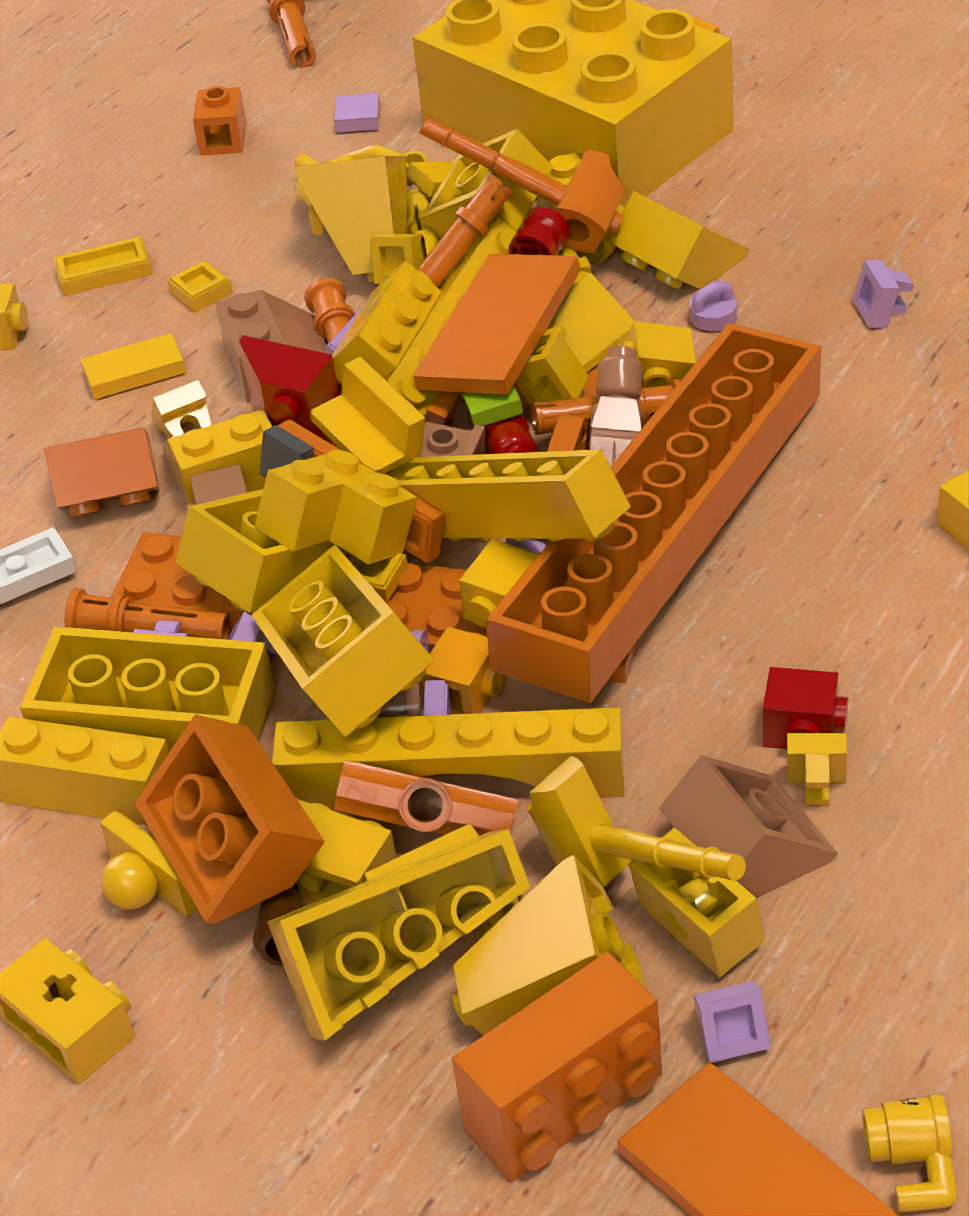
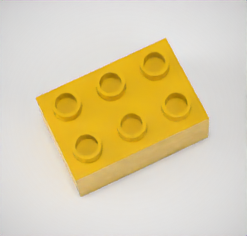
M454 0L447 6L446 15L412 37L423 123L427 116L450 128L453 126L454 130L481 144L518 129L547 161L556 156L567 155L576 152L582 159L586 150L606 153L610 155V164L614 173L626 189L619 203L626 207L633 191L648 196L734 130L732 39L695 25L693 17L681 10H657L635 0Z

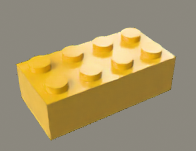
M333 545L251 615L302 689L345 737L353 730L363 728L374 721L379 715L381 707L399 691H405L415 686L423 678L426 668L435 661L336 545Z
M54 626L21 703L20 710L24 719L166 739L170 752L195 714L247 726L258 740L275 691V683L265 642Z

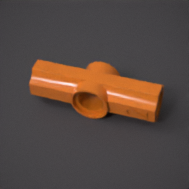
M345 760L333 810L410 827L419 832H433L446 835L470 823L480 836L491 831L509 829L511 832L517 798ZM431 788L436 790L441 796L443 808L435 819L422 821L415 818L410 812L409 798L417 789Z

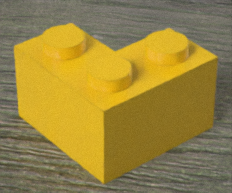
M331 450L324 455L306 460H295L291 464L268 470L254 528L293 552L331 541L370 565L403 553L418 497L400 487L399 482L395 478L386 474L376 473L359 463L358 457L343 450Z

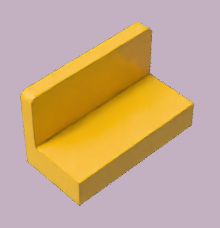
M362 357L344 364L342 394L311 410V421L341 450L354 454L360 462L378 473L385 474L422 454L425 417Z

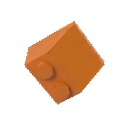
M145 427L44 448L56 508L60 511L69 509L71 517L100 512V502L119 499L121 507L151 501L149 492L160 490L151 441Z

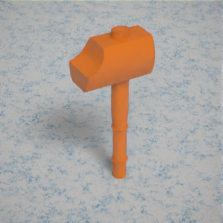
M429 116L425 119L420 129V134L441 144L442 148L445 146L488 168L489 172L492 170L511 183L558 206L556 211L567 220L570 227V236L565 243L566 246L577 251L594 254L606 231L613 235L617 231L624 215L616 210L626 189L611 167L610 155L599 151L586 150L568 186L522 162L501 154L500 150L497 152L454 130L453 126L450 128Z

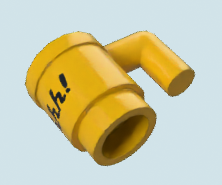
M942 1093L929 1094L927 1097L882 1101L881 1107L863 1108V1132L870 1163L889 1161L890 1165L925 1162L928 1182L895 1185L898 1212L930 1210L952 1206L958 1198V1191L952 1163L950 1124Z

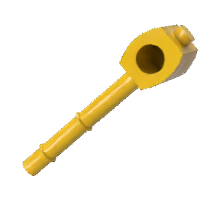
M570 756L529 792L532 803L526 809L555 865L557 866L562 860L575 855L603 887L629 865L628 863L631 860L657 864L661 868L671 866L698 872L707 878H714L716 876L735 881L742 878L745 873L746 863L740 855L723 852L716 847L704 848L675 842L669 837L659 838L638 831L614 827L584 765L576 757Z

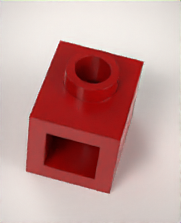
M769 667L763 703V747L787 749V733H835V730L846 731L849 698L838 696L839 672Z

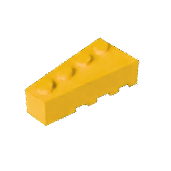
M509 829L485 833L267 921L311 1038L326 1041L342 1029L345 1023L365 1008H370L386 996L389 990L417 969L420 970L429 964L461 936L470 933L531 887Z

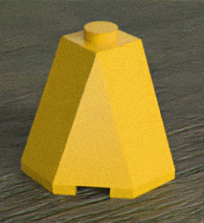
M383 156L294 167L296 179L352 275L367 273V281L374 282L370 237L377 234H407L405 156Z
M575 855L562 860L453 964L457 991L452 996L453 1004L460 1020L467 1027L474 1026L482 1035H485L607 951L647 989L642 965L631 942L624 944L615 922L608 914L614 908L603 886Z

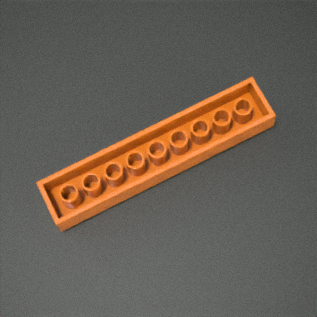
M728 323L612 464L611 469L631 506L614 521V529L606 536L590 542L584 539L550 541L487 617L490 671L591 703L820 396L821 346Z

